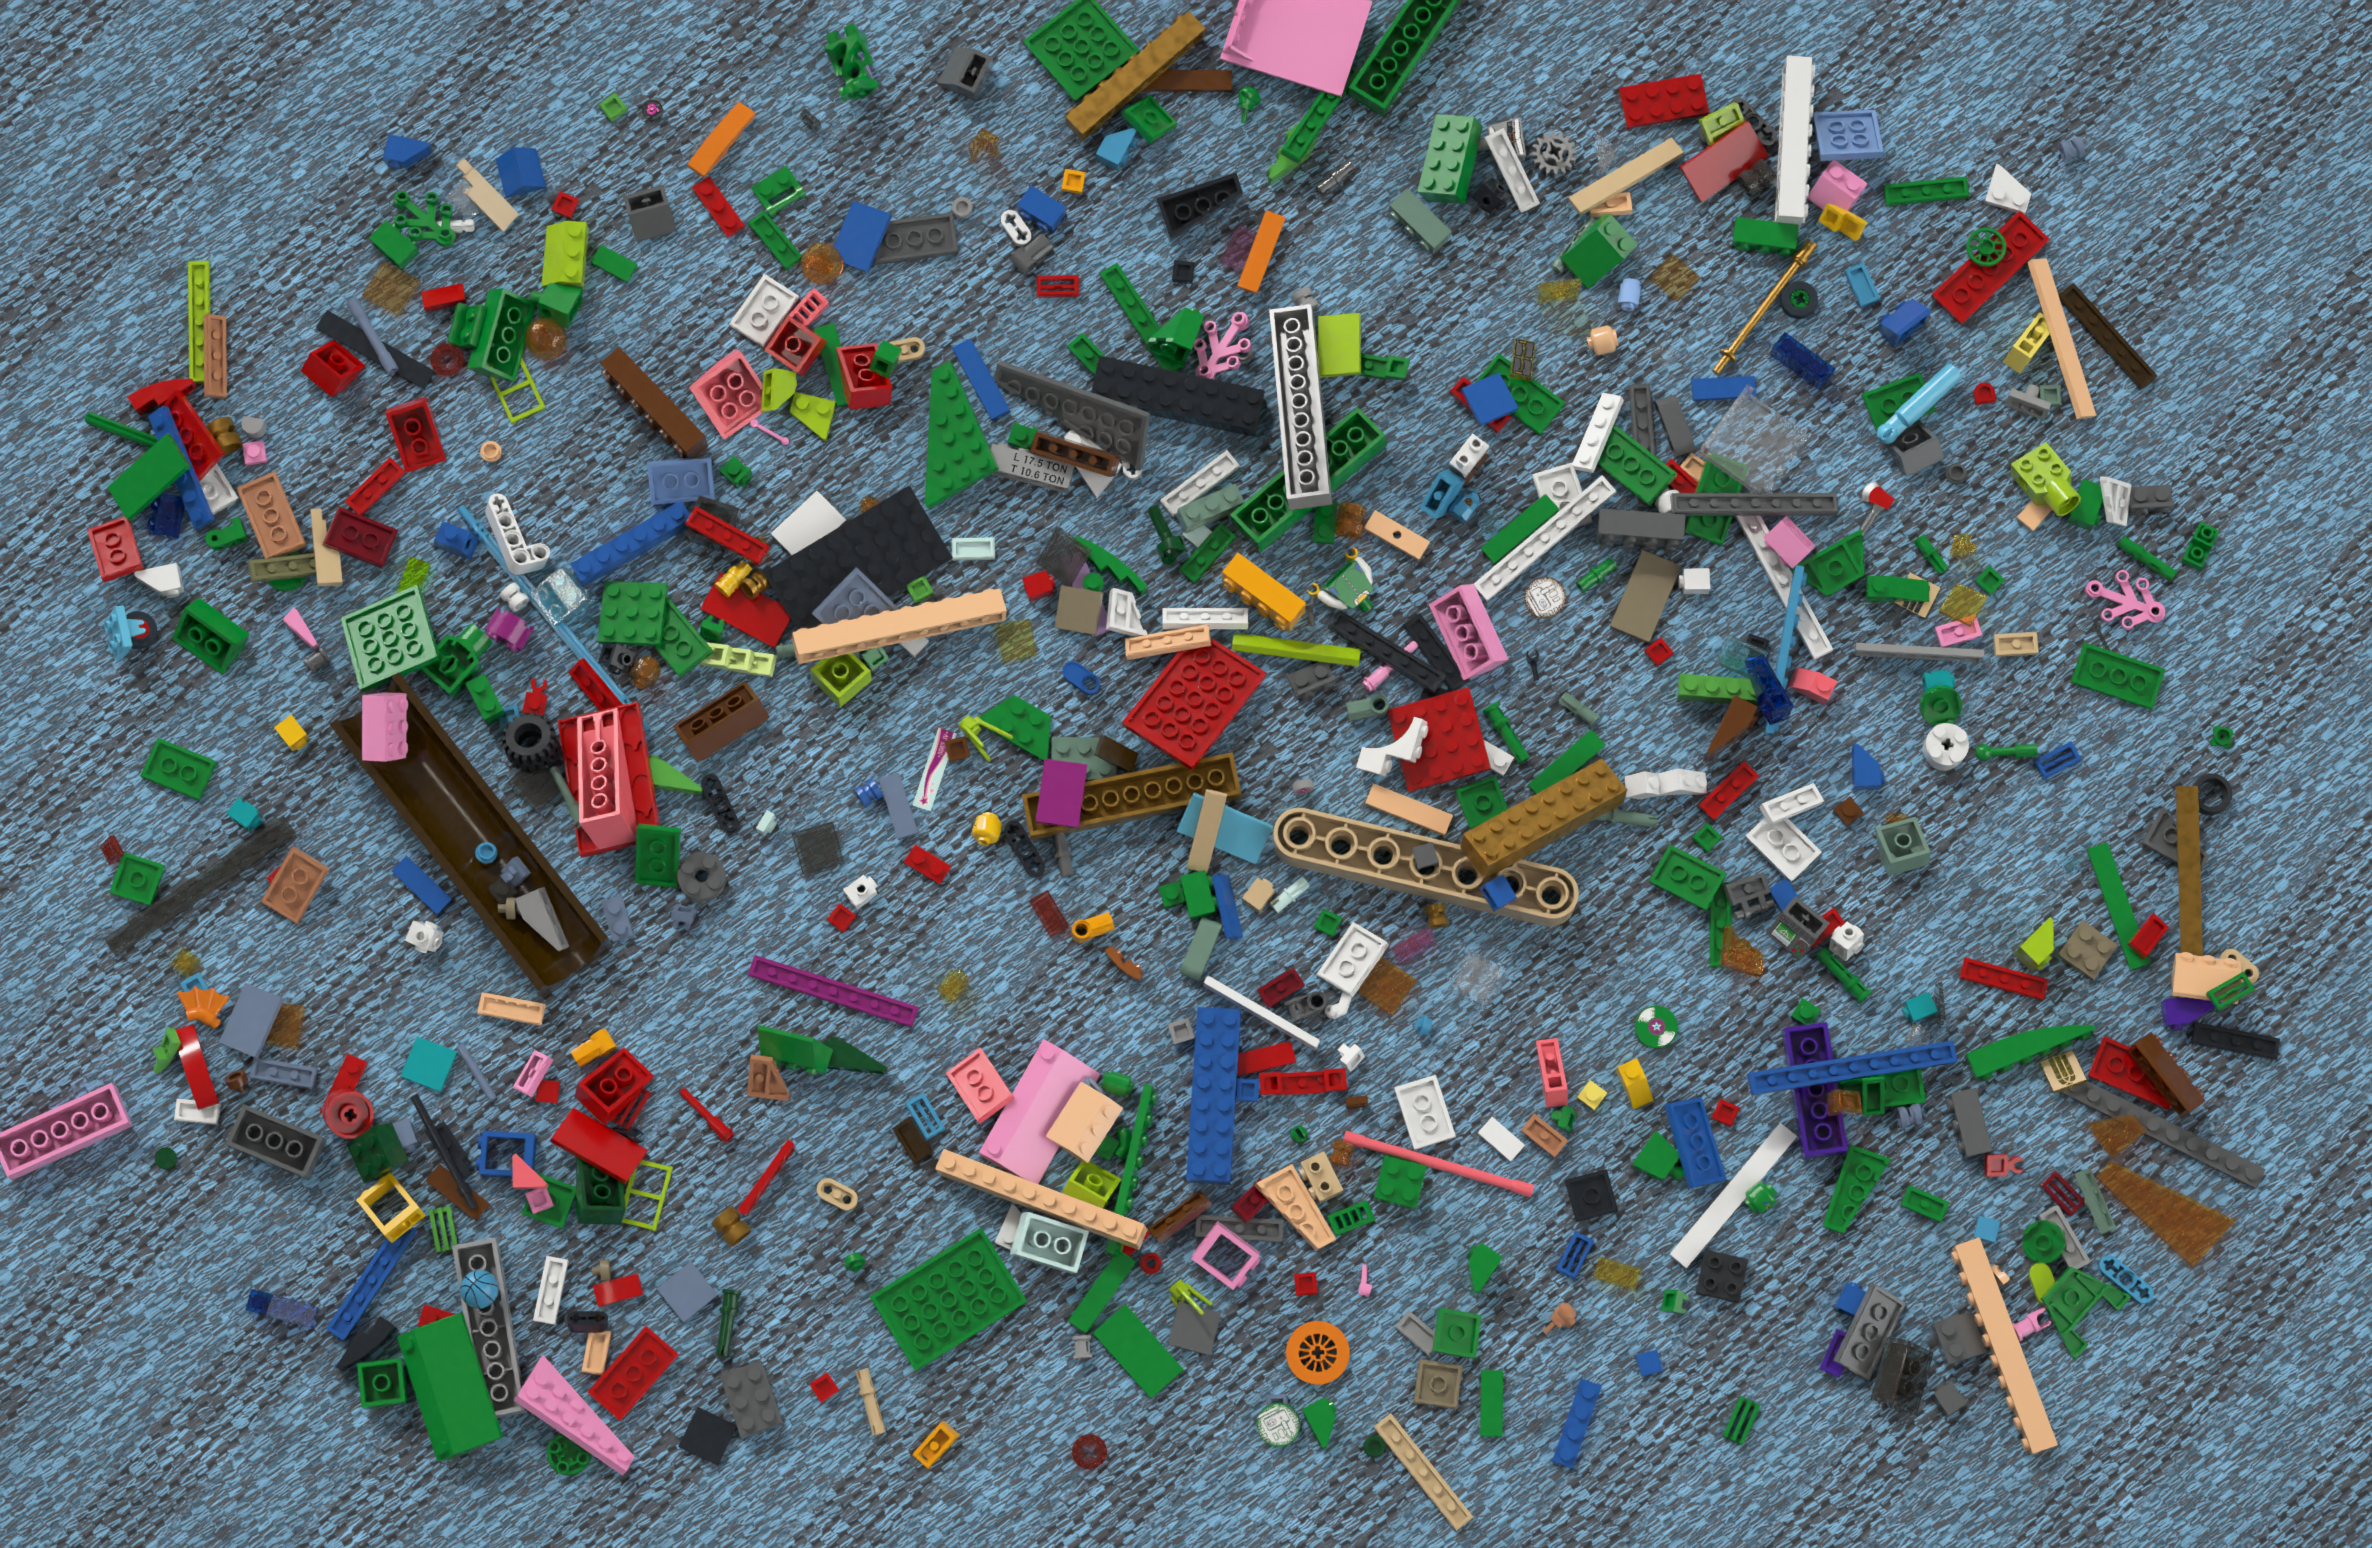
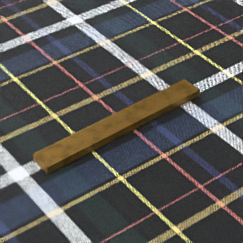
M2176 786L2180 953L2188 952L2196 956H2203L2198 786Z

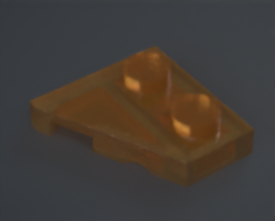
M1726 926L1723 934L1720 966L1757 978L1760 977L1763 972L1764 955L1756 948H1753L1745 938H1739L1733 932L1734 928L1732 926Z
M2135 1114L2087 1124L2088 1128L2112 1158L2116 1157L2148 1132Z

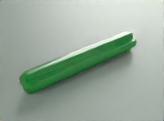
M88 412L85 422L87 424L151 448L158 442L155 436L92 412Z

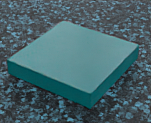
M417 1036L400 1077L442 1092L458 1052Z

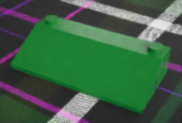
M463 1312L413 1329L397 1337L437 1462L455 1459L503 1438Z

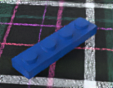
M1582 1378L1580 1379L1552 1462L1573 1469L1598 1399L1601 1385Z

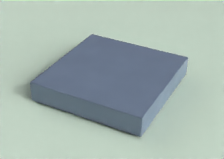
M691 1261L657 1288L684 1323L718 1297V1294Z

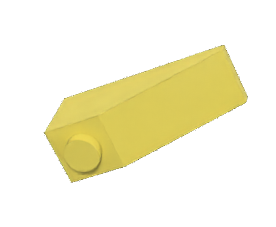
M2042 313L2036 316L2003 361V363L2019 374L2025 369L2050 335Z

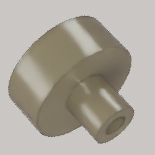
M507 898L506 904H498V913H506L507 919H516V898Z
M600 1260V1267H592V1275H601L602 1282L610 1281V1260Z

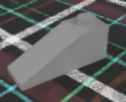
M545 887L515 899L518 914L522 915V918L558 951L569 947Z

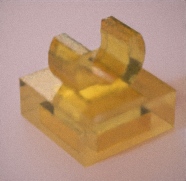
M1967 533L1955 535L1950 556L1959 558L1971 555V553L1976 554L1978 546L1970 543L1972 535Z

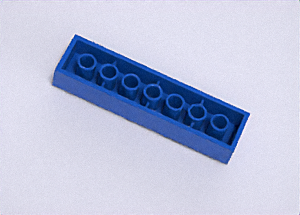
M1197 1007L1187 1183L1231 1185L1241 1009Z

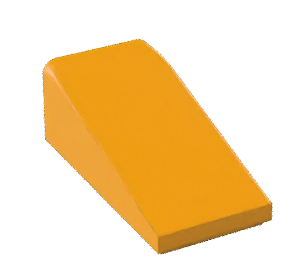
M942 1421L912 1455L929 1469L960 1435L949 1424Z

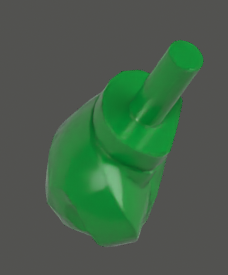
M1243 87L1239 92V109L1243 110L1241 123H1246L1248 111H1253V107L1261 102L1258 91L1253 87Z

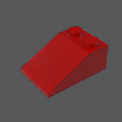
M877 343L836 347L844 396L849 410L891 404L892 385L890 379L869 370L873 356L879 348Z
M427 396L386 409L385 414L406 473L447 460Z
M623 1047L578 1083L574 1097L603 1125H606L654 1078V1075Z

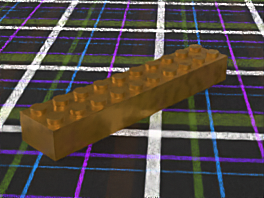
M1233 752L1202 758L1192 771L1177 763L1085 782L1079 829L1036 823L1040 791L1023 794L1022 800L1030 840L1034 841L1049 838L1059 833L1069 834L1186 810L1193 793L1204 796L1206 789L1226 793V802L1241 799L1242 793Z

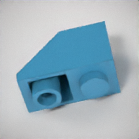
M1130 128L1105 136L1096 152V160L1119 171L1121 166L1125 167L1130 157L1128 155L1130 149H1134L1139 141V137H1137L1138 131L1135 128Z

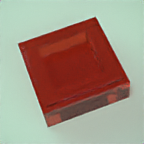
M115 835L109 836L100 846L109 865L116 863L124 854Z

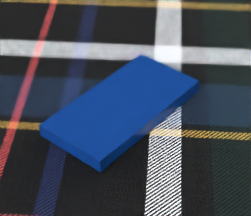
M1702 1097L1664 1105L1689 1189L1726 1181V1175Z

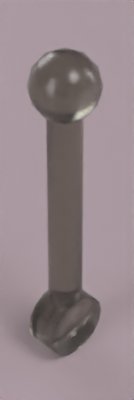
M2098 622L2093 623L2092 630L2097 632L2104 648L2111 651L2100 631L2101 625Z

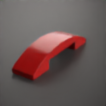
M191 1024L176 1029L175 1031L181 1042L178 1048L179 1055L198 1110L219 1104L195 1025Z
M1345 1068L1293 1073H1259L1260 1095L1265 1096L1319 1094L1347 1090Z

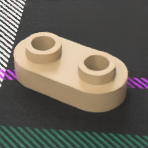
M917 337L889 342L902 349L898 363L918 360L925 353V345ZM917 347L918 351L913 353L911 352V348Z
M2227 949L2220 955L2219 959L2233 956L2236 961L2241 962V972L2244 971L2245 973L2246 970L2251 972V977H2248L2250 982L2253 984L2257 981L2259 977L2257 967L2237 950Z
M822 1179L817 1185V1193L822 1200L844 1211L853 1210L858 1204L856 1192L833 1179ZM830 1186L832 1192L826 1194L824 1192L825 1187ZM846 1196L851 1197L849 1204L843 1202Z

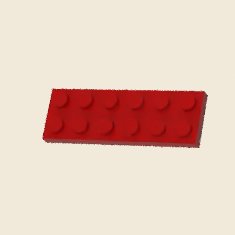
M2021 211L2017 212L1998 231L2006 242V252L2000 262L1993 266L1985 267L1975 264L1969 258L1932 293L1931 297L1960 325L1974 314L2049 242L2050 239ZM1993 235L1990 239L1994 242L1998 237ZM2002 244L1995 245V250H2002ZM1977 251L1973 256L1975 257L1980 253ZM1994 253L1990 255L1994 261L1999 258ZM1982 255L1980 261L1987 262V256Z

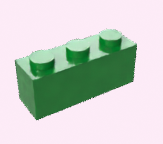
M1736 217L1731 247H1735L1738 251H1748L1750 249L1757 250L1760 254L1774 252L1778 253L1779 256L1789 257L1796 250L1799 225Z

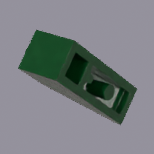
M830 1037V1040L824 1041V1045L833 1049L827 1069L888 1075V1068L851 1044L844 1042L843 1038Z

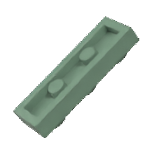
M2091 1168L2075 1173L2076 1184L2083 1192L2085 1205L2093 1215L2096 1229L2100 1231V1234L2117 1229Z

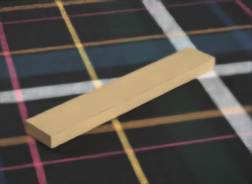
M1671 137L1568 198V202L1581 216L1683 157L1684 152Z
M1391 1413L1373 1427L1455 1531L1474 1518Z

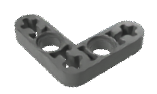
M1743 98L1733 99L1729 104L1737 102L1739 106H1743L1741 113L1745 121L1751 118L1758 121L1759 125L1753 128L1755 133L1763 126L1762 132L1766 136L1771 135V142L1769 140L1763 141L1764 135L1761 132L1757 135L1764 148H1771L1777 139L1775 130ZM1700 128L1698 138L1701 143L1708 145L1703 130Z

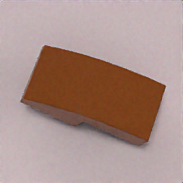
M1113 946L1105 950L1108 959L1121 973L1137 983L1142 981L1141 975L1143 971L1138 963L1134 964L1130 959L1123 964L1122 961L1125 958L1120 950H1115Z

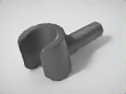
M1311 595L1312 601L1306 604L1305 609H1307L1310 626H1315L1313 615L1315 601Z

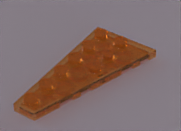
M2110 1161L2095 1177L2192 1268L2237 1221L2233 1217H2228L2218 1210L2198 1203V1201L2138 1175L2134 1171L2113 1161Z

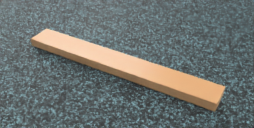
M2047 258L2032 259L2027 263L2076 418H2092L2096 416V412Z

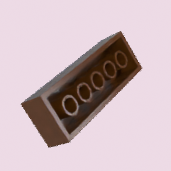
M620 347L616 348L600 363L601 373L604 376L605 382L610 387L614 385L618 390V395L625 402L629 400L633 411L639 417L643 415L647 420L646 424L653 431L658 430L662 441L667 446L672 445L676 450L674 451L680 459L696 458L708 447L705 435Z

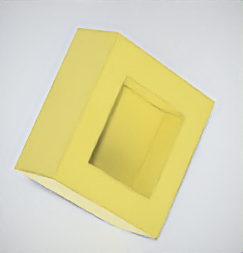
M1590 1080L1577 1096V1099L1595 1111L1607 1095V1092Z

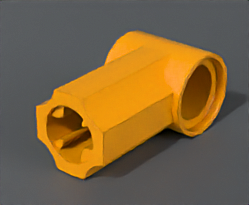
M1106 912L1086 920H1077L1072 926L1071 936L1073 940L1077 943H1085L1088 939L1114 931L1115 927L1110 913ZM1079 927H1083L1086 929L1087 933L1083 936H1080L1075 932V930Z
M606 1028L597 1031L589 1038L590 1040L570 1051L580 1068L599 1056H606L617 1048Z

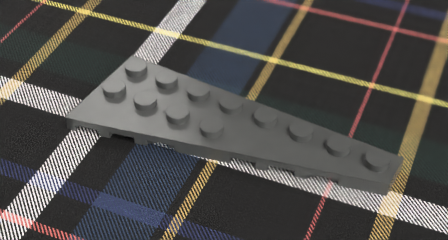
M1003 361L997 363L995 383L1013 394L1026 398L1032 406H1039L1050 417L1053 415L1063 421V425L1082 437L1094 440L1103 450H1110L1116 455H1120L1121 461H1128L1136 466V470L1140 471L1143 468L1150 420L1149 412Z

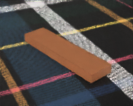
M204 315V397L227 398L226 316Z

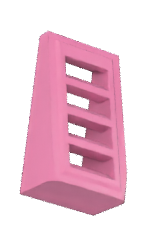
M293 608L283 618L284 623L308 646L317 651L318 643L299 612Z

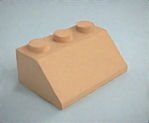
M2188 952L2175 953L2172 970V996L2211 1001L2206 996V992L2240 974L2241 962L2232 958L2218 959L2210 955L2196 956ZM2240 980L2214 994V996L2218 997L2239 985ZM2239 991L2233 993L2232 995L2226 997L2225 999L2219 1002L2227 1001L2228 999L2239 994Z
M1080 1082L1045 1137L1076 1159L1089 1163L1123 1108L1104 1094Z

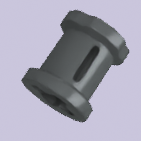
M320 646L311 656L303 658L314 674L326 662H331Z

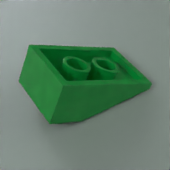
M1602 214L1559 259L1583 286L1588 289L1623 261L1638 244L1611 214Z

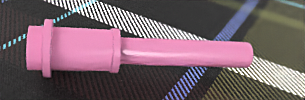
M1412 641L1404 649L1412 653L1419 646L1415 641ZM1387 665L1384 667L1380 666L1368 678L1365 677L1363 679V687L1368 692L1376 691V687L1389 677L1388 673L1393 669Z

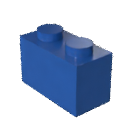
M1030 185L1017 204V211L1024 220H1032L1037 223L1036 226L1042 231L1047 232L1048 230L1053 233L1066 214V206Z

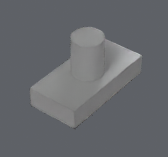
M2028 385L2025 393L2011 388L2004 406L2044 420L2051 403L2037 398L2040 390L2039 387Z

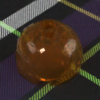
M539 318L533 321L527 328L525 335L526 346L530 353L537 359L544 361L556 359L557 356L566 350L568 343L565 329L554 320L548 318Z

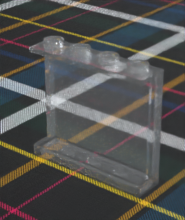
M1747 384L1702 445L1698 454L1761 497L1765 491L1769 493L1773 488L1775 476L1780 478L1787 467L1784 466L1786 461L1791 462L1798 453L1795 450L1797 446L1802 447L1809 438L1806 433L1810 427L1807 426L1804 431L1753 396L1754 388Z

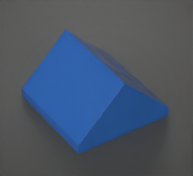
M513 147L496 158L505 198L546 188L536 148Z

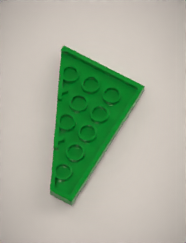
M951 361L932 370L925 487V505L929 509L999 470L995 457Z

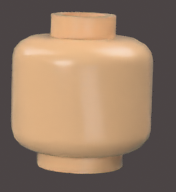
M1609 325L1593 328L1590 332L1591 337H1587L1589 350L1594 349L1596 355L1614 352L1616 346L1619 345L1616 330H1612Z

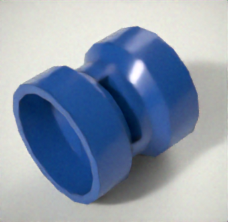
M872 778L866 781V785L863 787L859 786L854 789L865 808L871 805L874 799L883 797V793Z

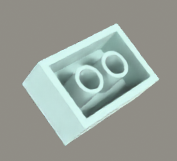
M1022 1212L1010 1255L1070 1274L1077 1273L1089 1231L1030 1212Z

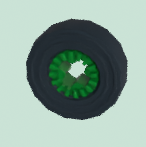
M1792 282L1782 291L1780 298L1781 307L1785 314L1791 318H1807L1817 308V292L1807 282ZM1799 296H1802V301L1805 303H1800L1797 305L1796 300L1793 298H1798Z

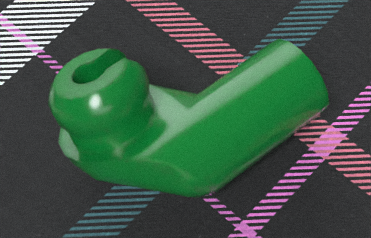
M1120 1126L1116 1130L1120 1146L1114 1155L1123 1160L1129 1152L1132 1133L1129 1128Z

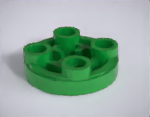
M561 1433L556 1435L548 1444V1462L561 1475H577L583 1472L591 1461L592 1454Z

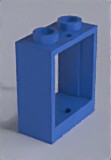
M482 1131V1136L478 1137V1149H481L480 1158L476 1159V1171H479L481 1177L513 1179V1170L487 1169L489 1138L525 1140L524 1162L534 1170L537 1136L535 1134Z

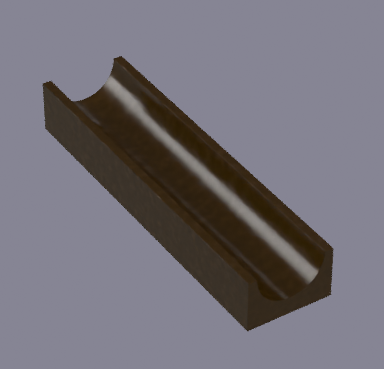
M398 672L392 677L391 684L385 692L407 694L408 709L406 711V721L408 723V730L406 732V743L408 751L406 758L385 762L362 760V711L345 720L336 719L330 726L536 990L545 999L613 945L604 931ZM484 842L493 844L497 849L496 859L489 864L479 862L475 856L477 846ZM518 856L531 873L519 886L513 888L509 882L506 883L503 880L501 870L512 858ZM545 887L569 947L558 951L532 928L518 912L516 919H507L506 913H498V904H506L507 898H518Z

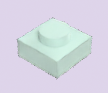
M768 810L765 812L756 827L758 833L765 836L767 832L771 833L777 823L774 813Z

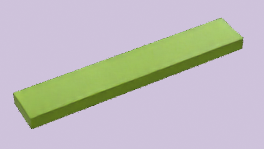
M209 261L188 262L189 379H193L195 384H204V315L211 314Z
M1234 633L1231 649L1233 651L1356 667L1359 666L1361 649L1241 633Z

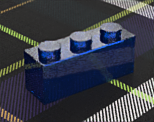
M1786 332L1783 333L1772 347L1770 353L1772 357L1820 392L1833 377L1836 368Z

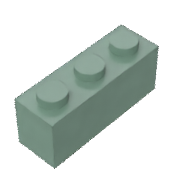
M1408 188L1389 205V216L1396 223L1400 222L1410 237L1415 236L1420 241L1419 245L1426 252L1430 251L1434 254L1451 238L1452 231Z
M1235 483L1179 507L1176 517L1186 534L1230 515L1244 503V500Z

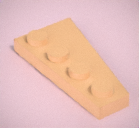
M1293 1164L1254 1185L1316 1251L1336 1240Z

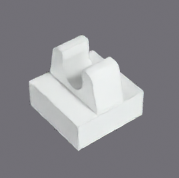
M1343 1043L1338 1049L1342 1056L1340 1060L1349 1072L1365 1057L1362 1050L1356 1044L1349 1048Z

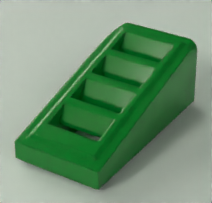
M1367 1200L1327 1216L1335 1238L1375 1221ZM1359 1208H1364L1367 1219H1363ZM1352 1211L1356 1212L1359 1222H1355ZM1343 1215H1348L1352 1225H1347ZM1336 1218H1340L1344 1228H1339Z

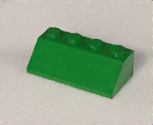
M504 288L490 289L484 305L487 307L478 344L477 347L472 349L467 369L483 376L515 382L536 304H532L528 299Z

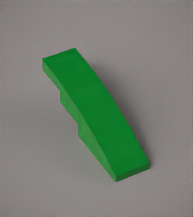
M1079 536L1074 537V544L1082 551L1100 575L1108 570L1120 585L1128 580L1140 596L1148 591L1147 585L1117 557Z

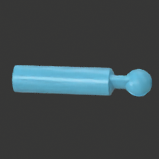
M1947 363L1908 399L1885 424L1878 428V440L1883 444L1893 443L1906 428L1911 427L1962 379L1960 372L1952 364Z

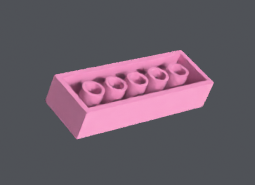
M110 1083L1 1132L0 1161L6 1176L14 1180L132 1127L133 1124L117 1087Z

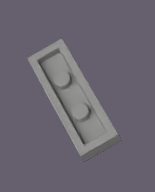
M2058 1205L2038 1215L2039 1220L2052 1221L2063 1230L2066 1238V1247L2061 1257L2067 1268L2079 1269L2091 1262Z

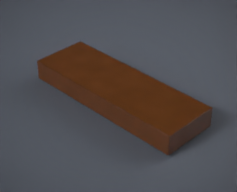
M441 1164L425 1180L475 1221H478L491 1205L472 1190L471 1194L478 1208L470 1211L464 1198L458 1194L456 1190L458 1187L450 1172Z
M1199 1190L1150 1226L1148 1231L1161 1244L1211 1207L1212 1204Z

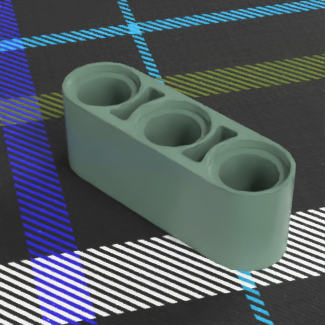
M1202 917L1179 974L1200 981L1221 932L1222 924Z

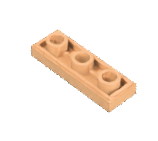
M1376 510L1364 527V530L1418 561L1430 544V541ZM1399 534L1401 537L1399 539H1396L1393 537V535Z

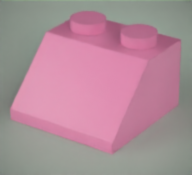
M1832 160L1810 191L1807 200L1821 210H1824L1826 204L1830 203L1849 211L1865 191L1867 183L1836 160Z
M1785 516L1763 537L1766 540L1764 544L1772 552L1775 550L1780 555L1779 560L1786 567L1790 566L1792 569L1816 547L1788 516Z

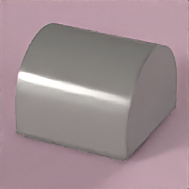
M248 416L242 418V428L249 438L259 439L265 434L267 425L263 419Z

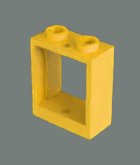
M391 1172L382 1176L374 1186L365 1190L356 1199L391 1243L426 1216ZM395 1186L409 1203V1206L384 1226L370 1209V1206Z

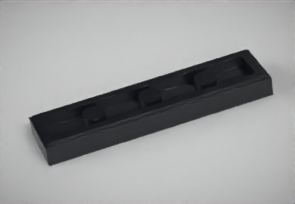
M1420 613L1403 624V628L1412 640L1418 644V648L1432 667L1446 675L1444 683L1451 692L1459 690L1470 682V679L1463 680L1459 667L1452 655Z
M2194 1022L2190 1044L2276 1061L2280 1038Z

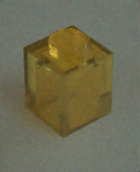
M951 969L936 989L937 993L955 1005L970 985L969 980H967L968 975L959 969L957 971Z

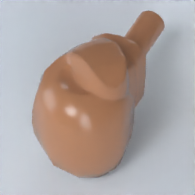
M1561 1303L1554 1310L1553 1315L1549 1317L1552 1322L1542 1331L1547 1334L1556 1325L1559 1328L1562 1326L1572 1327L1576 1323V1311L1570 1304Z

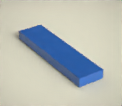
M970 338L952 347L991 421L1009 413L1010 409L972 339Z

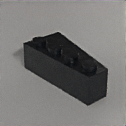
M1237 173L1156 199V206L1169 242L1242 197L1243 191Z

